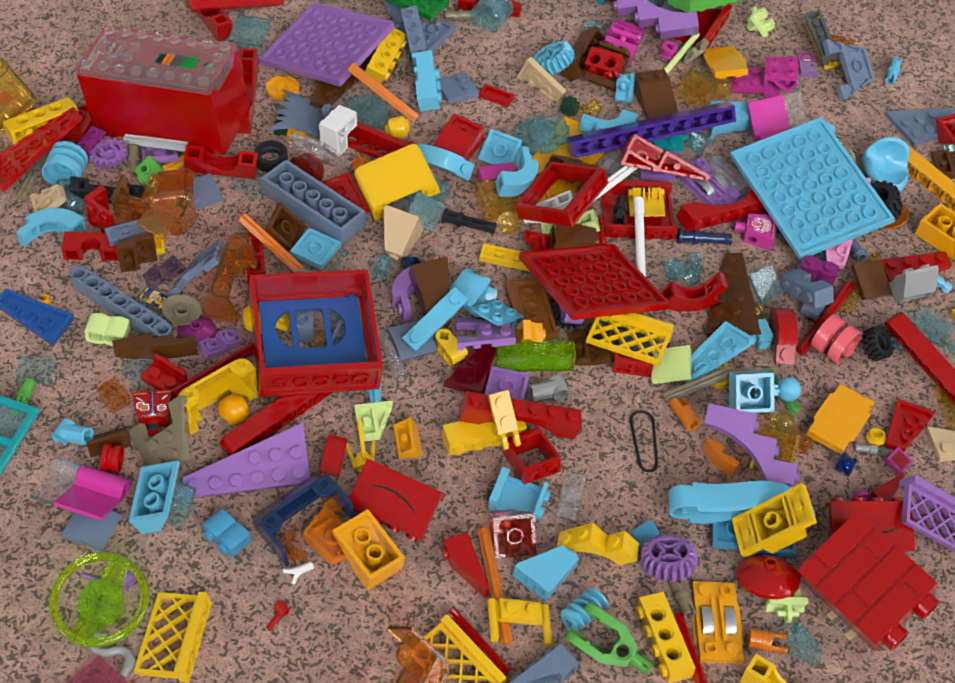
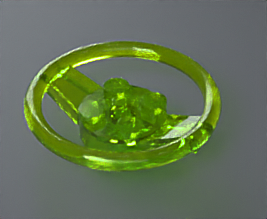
M97 552L85 555L69 564L59 574L52 586L49 598V612L52 622L61 635L75 644L85 647H104L115 644L129 636L142 622L149 605V586L142 570L127 557L111 552ZM98 561H109L100 580H92L80 593L77 607L81 615L71 631L64 624L59 613L58 599L62 586L69 576L82 566ZM127 569L130 570L137 579L140 588V604L135 616L117 633L107 637L93 638L104 626H109L114 622L117 623L123 617L126 603L122 590ZM101 601H105L106 605H101V608H99L98 604Z

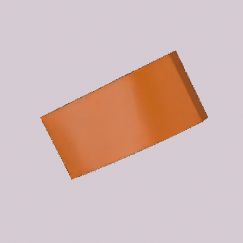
M708 437L703 447L705 455L721 471L733 478L740 462L732 456L724 454L725 446Z

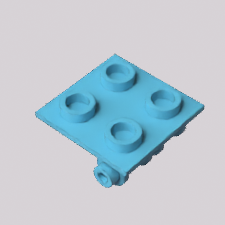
M493 300L470 309L496 326L510 322V324H514V329L518 325L517 319L524 317L515 309L504 305L500 300Z

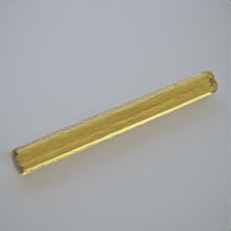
M878 252L872 253L868 261L881 260V255ZM856 283L841 309L845 315L852 314L861 297Z

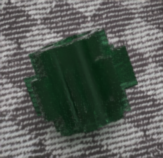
M570 95L568 97L564 96L559 111H562V114L566 116H576L580 108V102L577 101V98Z

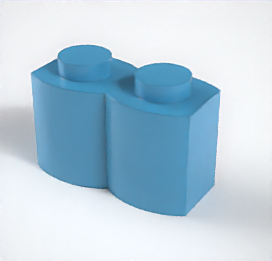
M223 509L219 510L202 524L204 538L210 543L212 541L216 543L217 549L224 556L227 554L233 558L251 543L250 533Z

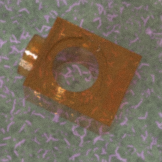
M115 378L97 388L99 399L113 414L130 404L128 392Z

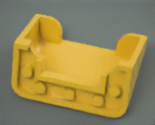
M416 144L408 145L358 167L354 172L359 190L368 204L375 221L384 217L385 205L419 190L426 197L440 193L434 175L420 147Z
M244 358L237 359L179 393L178 396L184 395L187 397V404H184L185 414H188L185 430L190 436L199 431L197 422L202 420L198 411L228 394L247 397L249 402L258 397L256 368L249 360Z

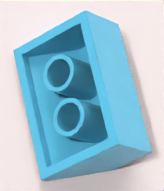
M178 460L141 467L129 517V522L141 534L159 532L163 528L171 506L180 464Z

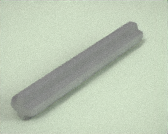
M125 134L123 137L124 143L128 145L137 144L143 147L185 152L186 144L189 145L187 141Z

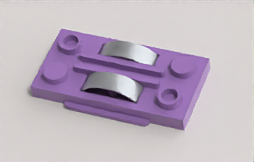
M702 157L689 162V164L710 175L708 181L678 176L684 182L683 184L704 204L730 205L745 198Z

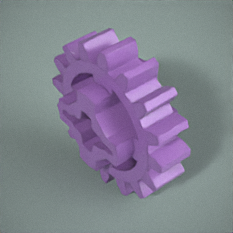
M107 137L106 140L101 138V142L97 143L89 153L91 164H94L95 168L99 166L100 170H103L105 167L107 171L110 170V167L117 169L116 165L122 166V161H127L126 156L129 155L126 144H123L122 140L117 141V137H114L112 140H110V137Z

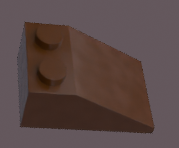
M665 69L634 73L633 92L647 119L678 112L671 81Z

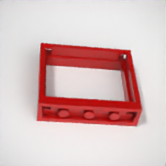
M550 162L514 204L519 219L573 227L608 185L609 182L605 169ZM557 179L585 183L564 210L536 206Z

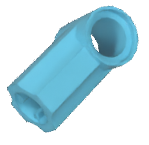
M64 418L53 431L51 437L55 442L64 443V446L69 442L86 445L88 441L94 440V431L91 427L76 425L72 420Z

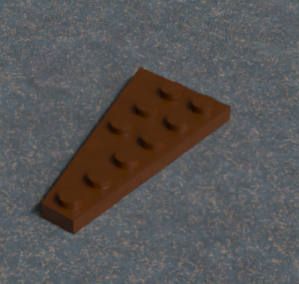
M376 48L359 66L362 70H366ZM351 75L341 87L319 81L311 98L310 105L320 109L325 104L333 105L359 79Z
M743 253L725 254L721 273L725 275L728 288L718 295L719 302L712 306L705 334L709 338L727 321L748 335H760L762 333L759 327Z

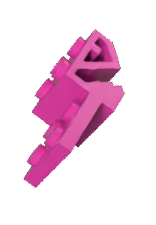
M616 18L615 22H612L605 40L612 42L613 46L618 48L623 46L629 49L631 58L628 66H630L646 28H639L636 24Z
M765 57V67H747L748 75H743L739 78L732 76L731 92L764 93L765 98L780 96L781 89L786 93L790 92L798 85V57Z

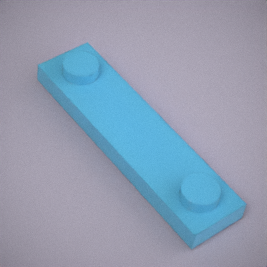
M454 287L402 337V341L416 353L469 299Z

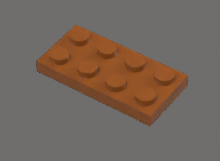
M536 278L507 280L505 287L511 308L524 316L517 319V323L519 324L523 320L542 323V327L546 331L545 340L558 339L559 334L547 293Z

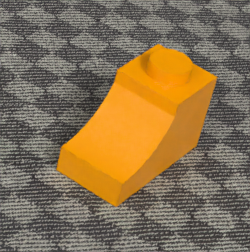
M523 320L516 326V345H540L545 340L546 331L543 329L542 323Z

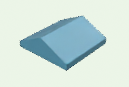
M491 129L478 160L490 165L510 162L514 165L523 140Z

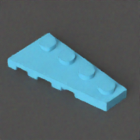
M725 321L691 355V379L683 381L687 383L707 375L756 343L755 338Z

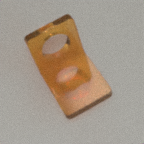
M292 524L280 543L285 548L288 559L292 561L298 560L305 564L308 562L307 552L290 544L296 536V526Z

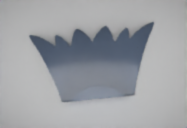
M283 90L289 95H284V97L290 102H278L287 109L275 111L284 115L276 118L282 120V122L273 125L268 131L295 129L319 136V124L329 115L331 104H325L322 107V111H320L299 95Z

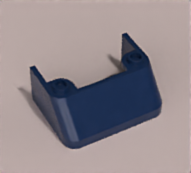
M311 476L254 516L253 525L255 530L285 566L289 565L285 548L274 534L281 530L286 520L318 498L328 496L333 498L350 519L355 517L352 501L331 478Z

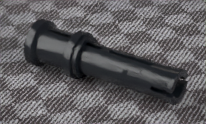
M448 208L444 209L441 221L443 224L445 222L454 224L458 228L465 226L492 234L495 233L497 223L469 217L461 211L457 213L448 210Z

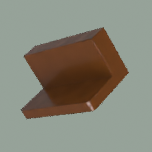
M126 427L94 435V440L87 442L90 457L101 455L105 443H111L113 446L120 444L124 448L131 447L130 436Z

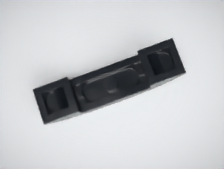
M70 176L69 192L82 199L100 186L89 184L88 178ZM126 184V188L103 186L107 191L108 204H135L144 200L145 186Z

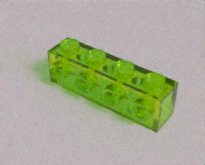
M516 342V345L497 346L495 355L496 367L519 372L573 371L576 360L574 342Z

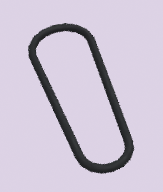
M635 411L630 416V426L638 464L643 471L654 472L658 468L655 420L647 411ZM638 413H644L652 420L655 467L650 470L642 466L632 421L634 415Z

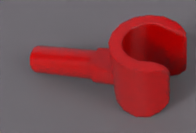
M283 600L274 606L277 614L266 627L269 631H271L278 620L289 614V608Z

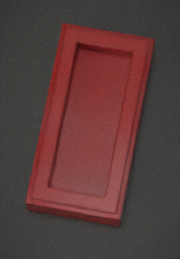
M485 84L479 92L480 98L507 108L515 99L514 94Z

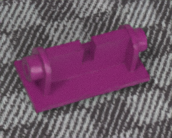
M91 126L76 145L80 146L89 157L91 150L97 143L101 142V138L104 139L106 131Z

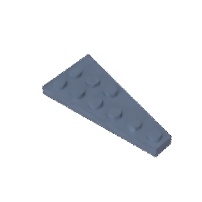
M955 108L885 111L884 115L909 143L915 147L938 139L936 120L955 114Z

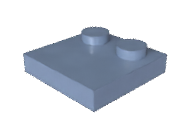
M467 73L438 79L441 82V94L448 104L479 97V91Z
M211 174L177 183V189L189 211L224 201V197Z

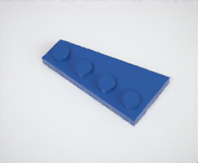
M5 289L0 295V310L52 346L56 344L74 320V315L9 289Z

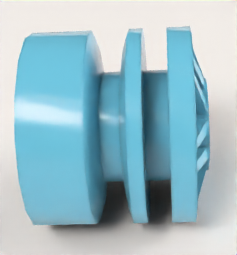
M57 142L51 148L41 169L42 176L52 186L56 184L63 186L64 182H68L65 189H69L70 176L82 177V173L88 163V156L80 146L72 142Z

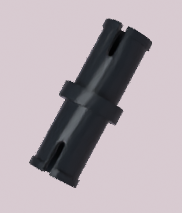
M624 195L617 197V203L613 210L615 214L613 223L615 224L625 223V216L628 212V198Z

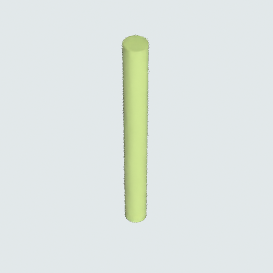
M699 33L692 35L664 68L667 74L700 36Z

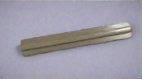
M728 365L663 392L662 397L666 403H669L673 398L679 399L729 378V372L734 370Z

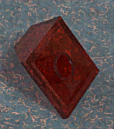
M516 510L489 512V528L496 559L537 555L534 512Z

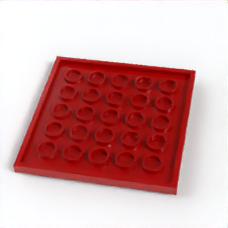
M614 244L524 251L519 254L520 261L572 320L669 309L670 302Z

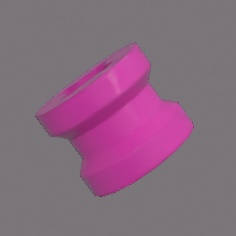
M671 41L664 42L660 56L664 60H672L678 49L677 44Z

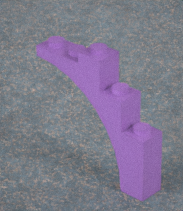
M647 0L613 1L614 10L618 11V16L634 14L635 22L639 23V28L656 26V34H660V39L695 35L699 32L697 12L682 13L669 11Z
M709 403L703 426L727 435L742 446L755 461L764 481H774L792 487L794 482L798 483L800 471L797 470V464L773 459L779 453L780 446L776 445L777 439L753 434V432L758 431L760 420H756L757 414Z

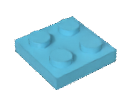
M309 228L290 250V254L294 258L322 270L341 247V242Z

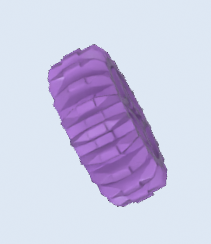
M665 533L662 537L656 535L655 539L649 538V541L644 543L640 552V562L644 572L648 573L649 577H655L657 581L663 579L664 582L671 580L673 583L677 579L683 581L684 577L689 578L690 574L694 573L698 565V553L694 543H689V539H682L681 535L675 537L673 534L667 536Z

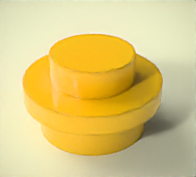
M872 428L867 432L866 440L872 445H883L886 441L885 432L879 428Z

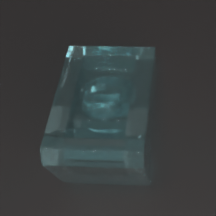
M701 131L690 132L687 149L701 156L706 146H712L716 140Z
M180 481L175 483L169 515L165 523L182 529L197 506L192 504L197 488Z
M793 623L789 636L790 644L787 656L819 666L823 647L802 623Z

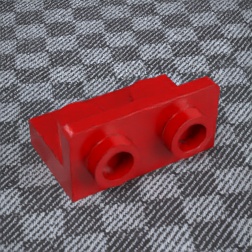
M155 353L153 355V363L140 375V378L156 390H172L187 381V373L182 367L172 364L166 357H161Z

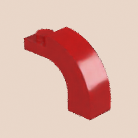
M718 272L700 286L688 288L670 282L659 292L670 302V310L695 312L718 303V295L728 287L725 275Z
M770 307L769 324L775 330L774 363L795 365L796 346H798V326L795 312L791 308Z

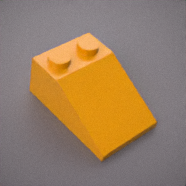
M368 509L332 530L355 575L367 591L403 569L404 555Z

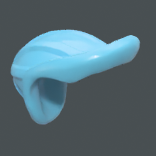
M885 137L877 140L865 150L862 156V163L867 177L871 178V183H875V181L891 182L893 186L896 185L899 192L907 185L910 149L905 141L897 137Z

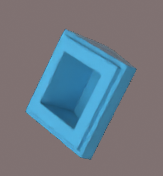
M649 520L631 531L634 539L639 543L640 549L643 548L645 542L649 541V538L655 539L656 535L661 537L653 520Z

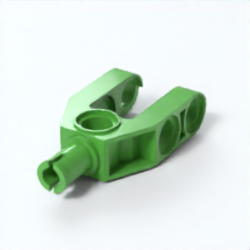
M588 601L583 610L619 635L618 638L612 643L608 652L603 651L572 629L569 630L565 639L602 664L624 667L631 664L647 675L650 670L642 664L652 668L654 663L637 653L638 646L627 627ZM621 644L627 645L628 648L627 653L623 656H619L616 653L617 647Z

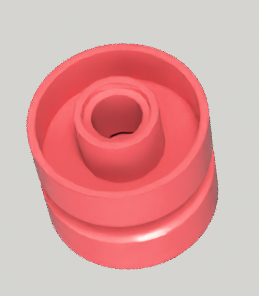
M833 314L819 328L811 342V346L822 354L828 351L827 358L840 365L843 362L839 359L840 356L843 355L845 358H848L853 353L862 337V333L853 326L845 328L846 322L836 314Z

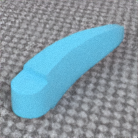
M748 481L727 484L692 482L690 486L678 485L672 487L668 492L669 514L674 518L688 519L690 524H710L732 520L731 518L791 489V487L774 481Z

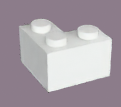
M338 105L320 122L322 150L339 157L348 148L347 135L357 126V112Z

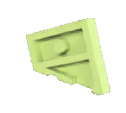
M393 401L354 405L356 422L358 419H361L364 442L380 440L392 411Z

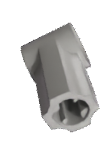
M560 374L550 377L548 381L528 385L529 397L533 402L549 398L560 401L570 395L566 381Z

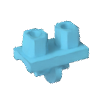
M634 73L619 75L616 80V102H622L623 104L632 103Z

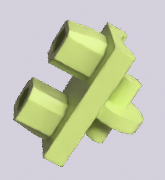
M752 7V14L747 20L749 23L746 27L749 31H759L763 37H767L768 31L775 28V22L773 19L764 20L768 16L765 8L757 9Z
M798 589L794 595L788 598L768 599L765 609L766 612H777V617H784L785 623H791L792 617H799V612L804 613L805 605H808V597H803L801 590Z

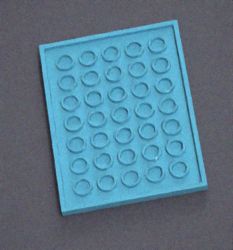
M822 117L730 153V157L799 260H802L804 256H812L894 223L895 218Z

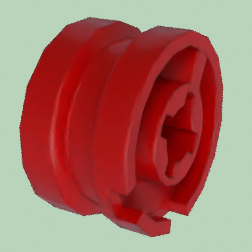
M105 443L101 453L100 468L105 472L112 471L115 474H119L124 461V446L120 444L113 446L111 443Z

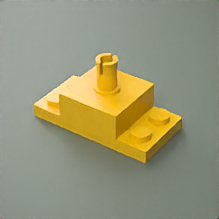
M802 483L731 518L740 554L745 558L762 549L773 554L808 537L805 528L817 523L806 485Z

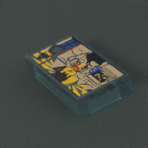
M147 286L136 299L141 305L163 315V302L170 296Z

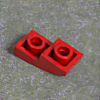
M328 434L319 473L336 477L340 476L348 441L347 438Z

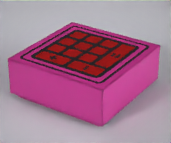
M899 447L884 460L898 475L912 462Z

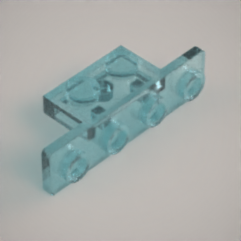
M925 306L916 318L900 308L896 310V314L903 312L922 333L930 336L929 339L933 343H941L946 346L945 349L948 352L955 354V342L949 339L955 330L953 323Z

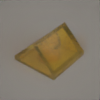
M690 67L674 96L693 108L707 106L710 104V101L715 99L718 82Z

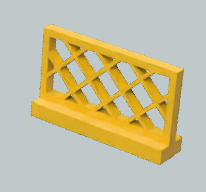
M637 313L596 317L587 336L586 343L659 366L667 345L672 338L674 325ZM599 321L609 323L610 325L601 327ZM617 327L625 328L628 331L620 333ZM613 329L616 335L608 337L605 331ZM638 332L646 336L638 339L635 333ZM601 333L604 339L597 340L592 337ZM631 335L634 340L626 343L623 337ZM657 338L664 342L656 344L653 339ZM619 339L622 344L616 346L611 341ZM649 341L652 346L644 348L641 343ZM637 345L640 350L635 352L630 350L629 347ZM656 351L658 358L651 357L648 353Z
M158 592L134 667V674L179 679L180 682L189 683L212 605L207 592H198V595ZM163 599L172 600L174 603L164 611L160 607ZM186 602H194L193 607L184 613L180 606ZM178 608L182 615L170 621L167 615ZM164 617L168 624L156 630L154 627L155 622ZM186 619L188 622L187 627L178 632L174 626ZM172 628L175 635L164 641L160 635ZM158 637L162 644L150 650L148 647L149 642ZM180 639L182 642L181 647L172 653L168 646ZM166 648L170 655L158 662L154 655ZM151 657L156 663L149 669L141 668L143 662ZM173 659L176 662L174 671H165L162 666Z
M447 614L440 619L441 623L407 651L435 683H442L439 679H443V683H446V679L459 680V683H462V680H475V683H478V680L488 681L489 683H507L506 676ZM441 631L446 636V644H433L434 636ZM420 648H430L429 659L419 658L415 652ZM433 648L445 649V659H432ZM448 649H458L461 652V659H448ZM432 663L444 664V674H433L431 671ZM447 664H460L459 675H447ZM463 665H473L476 668L475 676L462 675Z

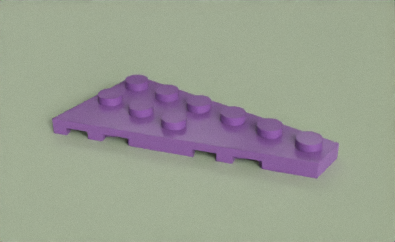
M303 423L183 477L185 499L301 484L310 478Z

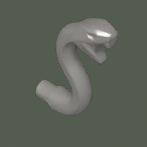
M93 625L88 636L91 651L99 657L123 655L124 663L118 676L127 679L135 666V655L129 648L124 646L100 647L99 641L106 637L107 633H100L98 631L100 626Z

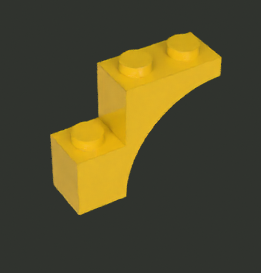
M593 522L560 531L557 541V547L563 545L574 552L600 555L614 561L618 565L636 562L638 558L639 543L626 531L607 535Z

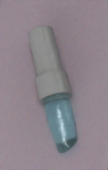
M854 445V451L872 455H890L893 452L892 449L878 447L877 445Z

